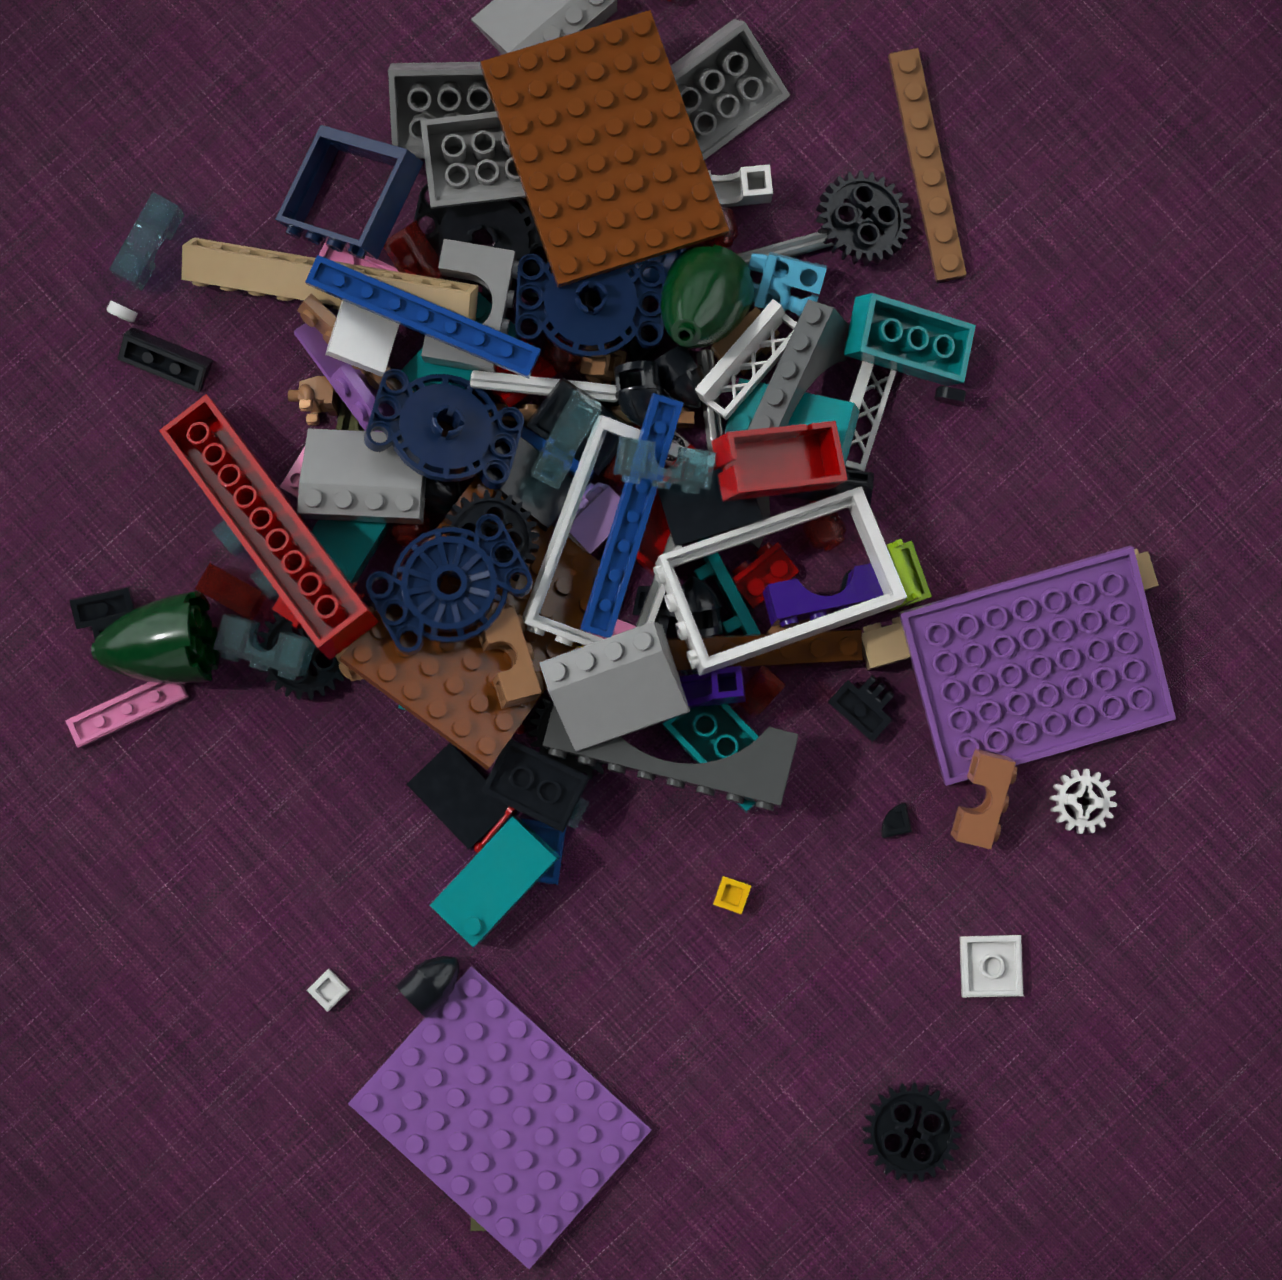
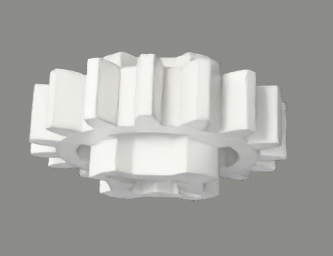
M1077 769L1072 770V778L1062 775L1060 778L1063 784L1053 785V788L1058 793L1057 795L1050 796L1049 799L1056 801L1057 806L1052 807L1050 810L1051 812H1059L1060 816H1058L1056 822L1066 821L1065 829L1067 831L1076 826L1077 834H1083L1085 827L1089 833H1095V825L1100 828L1106 826L1103 820L1104 817L1108 819L1113 818V814L1108 810L1109 808L1117 807V803L1110 801V797L1114 796L1116 792L1106 789L1110 784L1109 780L1099 781L1101 777L1100 772H1096L1091 777L1089 769H1083L1081 776ZM1078 782L1077 788L1073 793L1065 794L1072 784ZM1093 785L1099 790L1102 798L1094 793L1092 790ZM1084 793V798L1089 800V805L1083 806L1082 809V804L1077 803V798L1083 797ZM1064 805H1068L1074 812L1073 818L1067 813ZM1101 809L1095 818L1088 821L1093 810Z

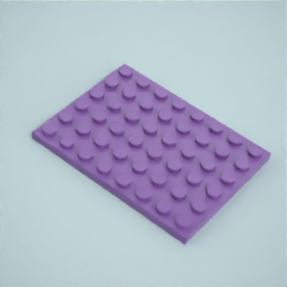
M1133 546L1123 547L899 612L942 779L946 786L968 780L967 774L975 748L1008 756L1016 763V766L1176 719Z
M471 966L455 984L454 990L448 997L449 1000L444 1001L428 1018L423 1019L348 1104L521 1263L530 1269L652 1129Z

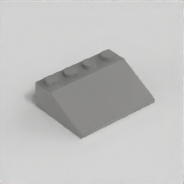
M493 0L477 13L471 21L498 52L503 55L599 26L617 11V0Z
M731 20L671 65L704 160L791 96L744 21Z
M480 62L390 64L388 78L392 145L408 149L419 159L425 158L420 120L496 111L480 67Z
M496 111L420 120L431 209L526 198Z
M308 429L299 481L297 513L303 519L423 524L426 477L408 467L397 455L393 445L385 451L375 452L365 445V431ZM372 431L370 433L371 438L375 442L382 443L387 440L384 432Z
M654 621L539 662L548 692L575 752L690 712L663 625Z

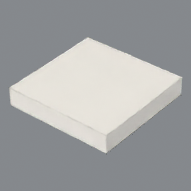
M343 300L325 355L382 377L388 364L399 324Z
M1021 935L960 936L961 995L963 998L1023 996Z

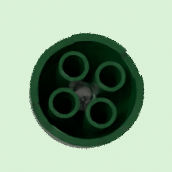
M714 245L713 247H690L676 257L665 278L661 293L663 324L668 335L675 343L690 349L707 347L725 338L742 322L753 303L755 292L750 276L751 270L740 256L725 247Z
M193 591L172 595L136 608L110 624L96 637L95 643L91 645L93 659L98 661L101 666L113 672L149 682L187 684L212 681L211 673L212 670L218 669L220 654L217 627L212 626L211 618L206 611L210 610L211 606L202 592Z

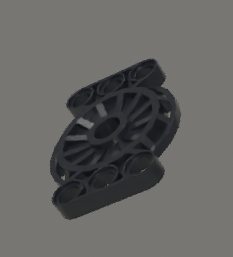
M426 184L419 194L407 248V259L416 268L426 267L433 262L440 274L437 257L441 254L443 240L449 239L475 244L474 236L479 229H487L495 242L493 247L515 251L517 261H520L526 254H534L535 249L543 246L530 207L523 198L515 199L525 209L523 213L510 200L431 209L430 203L426 198L428 184ZM425 216L432 218L435 222V229L430 234L424 233L419 226L421 219ZM527 217H529L530 220H531V224H530V225H528V223H527V220H526ZM417 246H424L428 250L429 257L424 263L416 261L413 257L414 248ZM533 261L526 262L522 267L523 272L527 276L537 275L540 272L539 265ZM442 276L444 280L454 281L448 276ZM459 278L458 282L482 286V292L478 291L482 296H491L490 292L483 285L475 281ZM517 281L512 283L511 290L517 287ZM533 291L524 292L527 296L538 297Z

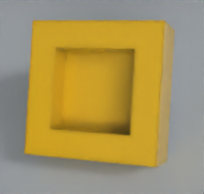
M722 876L713 905L742 915L751 885Z

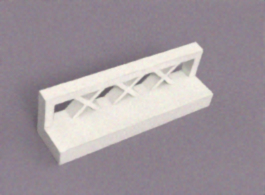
M772 299L695 388L699 399L726 420L781 359L793 331L787 338L775 339V330L784 322L794 331L797 324L796 321L785 314L781 304ZM772 347V355L768 360L756 362L755 353L760 348ZM752 369V378L748 383L736 384V375L741 370ZM732 391L733 400L725 409L715 402V399L721 393Z
M865 361L861 363L849 402L855 403L859 410L861 405L864 409V412L859 414L858 419L867 415L872 424L871 432L859 437L855 429L854 437L856 439L852 441L851 446L858 443L863 452V457L860 464L847 460L845 467L856 471H865L896 374L895 370L890 369L889 376L877 381L872 372L874 364ZM871 377L873 384L867 386ZM886 382L884 391H882L880 385ZM876 387L881 397L880 404L868 409L863 399L864 394ZM877 410V413H876V416H875V419H874L873 416L871 415V412ZM868 438V441H867V444H866V448H865V446H864L862 440Z

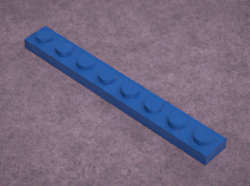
M317 255L305 281L308 286L528 379L541 353L540 348L320 255Z
M652 393L580 627L583 631L606 638L613 635L683 402Z

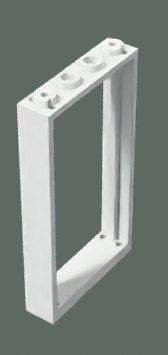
M603 415L596 416L522 616L524 623L528 624L526 630L544 636L545 631L556 635L555 641L571 647L574 641L586 646L603 640V638L543 617L539 613L606 433L608 432L637 443L641 432L637 428ZM671 442L668 456L695 466L691 477L710 472L715 458ZM671 533L663 554L682 548V546H674ZM654 576L636 627L655 621L666 590L663 583L658 584L656 576Z
M862 486L659 555L655 563L656 566L653 567L658 584L663 583L667 594L664 595L666 606L669 612L675 613L678 623L675 624L677 634L681 641H686L688 646V661L692 669H697L699 676L901 605L907 598ZM849 508L884 595L708 656L674 567Z

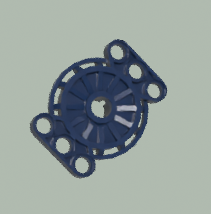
M526 254L520 259L517 273L515 333L521 341L527 343L534 342L544 333L558 348L572 355L587 358L603 357L615 353L629 344L633 338H635L639 346L645 349H653L660 344L664 329L661 315V293L665 283V269L659 262L647 261L639 269L632 264L558 288L553 273L551 274L549 271L551 268L549 262L545 264L542 258L536 254ZM526 262H536L540 267V272L535 276H527L522 268ZM648 268H654L659 272L660 279L655 283H649L643 278V272ZM630 270H631V271L633 272V274H634V276H633L632 278H631V277L629 276V274H628V272H629ZM526 291H534L538 295L539 300L533 306L525 305L521 299L522 294ZM585 292H594L601 299L602 303L594 307L593 311H588V307L583 305L579 298ZM652 297L657 300L659 308L655 312H647L642 307V301L645 298ZM525 320L535 322L537 325L536 333L529 336L523 334L520 330L521 323ZM548 325H550V327L552 328V331H549V330H548V328H547ZM645 327H653L657 331L658 337L653 342H647L641 337V330ZM628 329H629L630 332H631V334H630L629 336L626 334V331H627ZM559 336L565 342L573 345V347L563 344L556 337ZM618 339L622 341L614 347L605 349V346L614 343ZM579 347H580V348H585V349H595V348H597L598 351H589V352H588V351H583V350H578V349H579Z
M390 369L384 373L364 434V442L370 450L375 452L385 451L393 445L397 455L408 467L429 479L454 482L469 479L479 474L482 483L486 487L496 490L502 488L510 476L524 425V416L515 407H505L498 412L494 402L482 389L472 388L470 381L448 374H431L417 378L410 383L403 371ZM395 378L401 382L402 388L397 391L391 390L387 386L386 381ZM439 381H441V384H432V385H428V386H425V385H424L425 383H428V382H439ZM449 382L459 384L467 389L465 390L459 386L449 384ZM472 392L479 396L486 405H483L482 402L472 394ZM382 404H388L392 406L395 414L389 417L384 416L379 412L378 407ZM504 416L513 417L517 421V427H506L502 423V418ZM438 422H447L452 425L454 430H449L446 437L441 436L443 428H441ZM374 430H380L386 434L387 440L382 443L375 442L371 438L370 433ZM495 443H506L510 448V452L508 454H500L494 447ZM489 468H497L502 472L503 478L498 481L493 480L488 476L487 470Z
M494 514L481 516L476 523L475 533L468 529L447 527L434 529L420 535L410 542L400 554L394 566L392 576L378 571L371 574L366 581L367 592L400 652L406 655H413L419 652L423 646L424 637L436 642L456 643L479 636L498 619L506 604L508 593L515 597H522L527 595L533 587V580L526 564L502 520ZM488 521H493L499 526L497 534L491 537H487L481 532V527ZM451 533H454V534H460L461 536H460V537H456V536H443V537H442V534H451ZM435 536V539L429 540L421 546H417L424 540ZM469 537L473 538L474 542L468 540ZM500 548H509L513 552V557L509 562L500 563L495 558L496 552ZM413 551L405 566H401L406 556ZM398 574L402 575L401 580L398 579ZM522 574L526 576L528 580L526 587L520 590L512 588L510 580L514 575ZM444 575L461 581V586L456 593L449 595L440 591ZM377 579L387 580L389 582L388 591L381 595L372 591L374 581ZM498 588L503 590L502 596L497 594ZM494 602L499 603L496 612L488 620L485 616L490 612ZM393 605H398L403 609V616L398 621H391L386 617V611ZM481 622L483 624L477 630L464 634V630L475 626L477 623ZM425 626L431 628V634L425 632ZM439 631L447 633L457 632L458 636L442 637L438 636ZM406 632H413L418 637L416 645L411 648H405L400 643L402 635Z

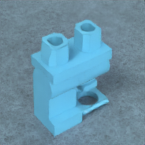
M769 252V255L752 253L748 266L749 269L763 273L760 284L753 282L755 292L754 306L765 309L774 299L782 305L784 312L790 310L800 317L808 299L815 302L818 301L819 295L816 294H820L827 266ZM792 287L816 294L801 299L798 296L791 295L790 291Z

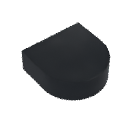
M939 386L936 388L934 399L941 403L963 407L966 391L953 387Z

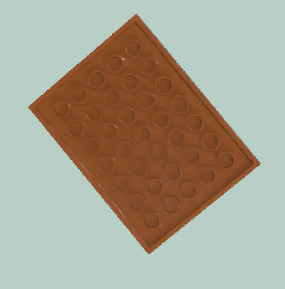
M651 10L480 61L483 76L558 288L729 233L727 222Z
M476 476L455 505L462 508L460 504L462 497L471 502L473 492H476L480 499L483 498L485 490L489 491L491 498H495L497 492L486 487L481 479ZM443 520L441 524L438 526V528H442V526H446L448 524ZM512 525L505 526L506 530L511 529ZM552 525L546 532L538 526L531 531L540 534L539 539L532 542L539 546L536 553H531L536 559L533 564L526 563L533 580V586L555 527ZM567 538L539 615L581 630L580 627L600 561L583 551L569 538ZM512 539L516 548H518V543ZM519 574L520 578L517 582L511 578L510 586L516 590L523 589L528 581L526 576ZM448 575L442 577L444 580L440 585L442 593L450 595L459 590L461 586L459 579L448 577ZM498 588L497 594L502 596L503 590ZM532 589L527 595L522 597H515L508 593L504 608L515 606L516 613L523 616ZM494 602L490 612L496 611L499 603ZM393 605L386 611V617L391 621H398L403 616V609L398 605ZM376 609L373 614L379 623L351 643L341 655L339 661L488 770L547 688L539 662L570 652L575 649L578 643L574 641L572 647L555 641V634L545 631L544 636L526 630L528 624H525L523 635L526 643H530L533 648L534 660L532 663L535 672H540L544 687L541 689L542 693L537 700L501 709L493 679L497 673L512 668L511 658L501 649L483 651L479 636L456 643L436 642L424 637L421 650L416 654L406 655L397 648ZM425 626V632L431 634V628ZM476 626L464 630V634L477 630ZM439 631L438 636L455 637L458 636V633ZM413 632L404 633L400 639L401 645L405 648L415 646L418 641L417 635Z

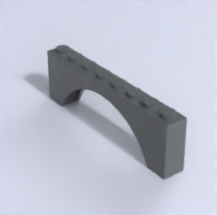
M807 300L748 430L787 426L799 401L817 377L832 365L846 361L847 356L844 355L850 325L834 307ZM769 496L757 497L763 520L770 518ZM764 536L746 543L759 548Z
M553 704L543 747L548 749V755L566 759L568 754L579 757L578 762L581 764L595 767L596 762L607 764V770L625 774L627 769L638 772L637 777L644 780L655 781V777L667 780L666 785L684 789L686 784L697 787L696 792L703 795L714 796V793L718 792L726 794V800L743 804L744 799L756 802V808L773 812L774 807L781 808L799 734L768 727L759 738L743 750L717 761L696 764L675 763L652 757L636 749L621 737L575 752Z

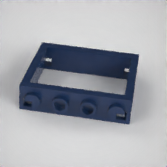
M320 125L275 220L286 227L285 233L292 237L300 239L301 235H303L305 239L321 246L322 242H325L328 247L338 252H343L346 249L351 255L360 259H364L365 256L378 259L423 162L408 149ZM339 150L394 166L359 240L304 223Z

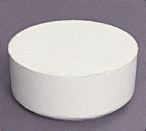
M112 300L106 309L108 310L107 312L130 323H134L138 315L137 312Z

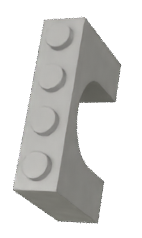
M444 239L438 266L440 274L442 276L475 281L483 285L492 296V309L483 325L508 335L510 319H506L507 309L513 308L515 290H511L513 279H517L519 264L515 251ZM425 335L421 354L424 362L472 371L496 372L497 365Z

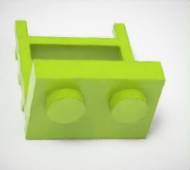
M898 539L893 543L887 544L886 547L907 595V598L901 605L891 608L890 611L931 598L932 596L913 542L903 543L902 539Z

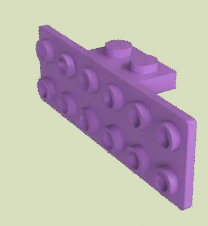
M333 307L328 309L337 317L339 310ZM305 323L296 328L294 335L366 431L378 390L368 383L367 377L359 369H354L348 363L325 355L328 344L315 327H310ZM382 404L378 407L379 412L384 416L389 417L395 414L392 406L388 404Z

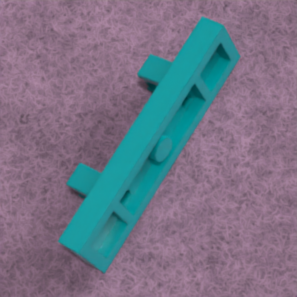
M704 538V539L698 540L697 542L706 540V539H708V538ZM718 552L703 557L706 564L695 569L693 573L696 578L702 581L713 576L734 615L733 618L722 623L726 635L738 629H741L744 635L761 634Z

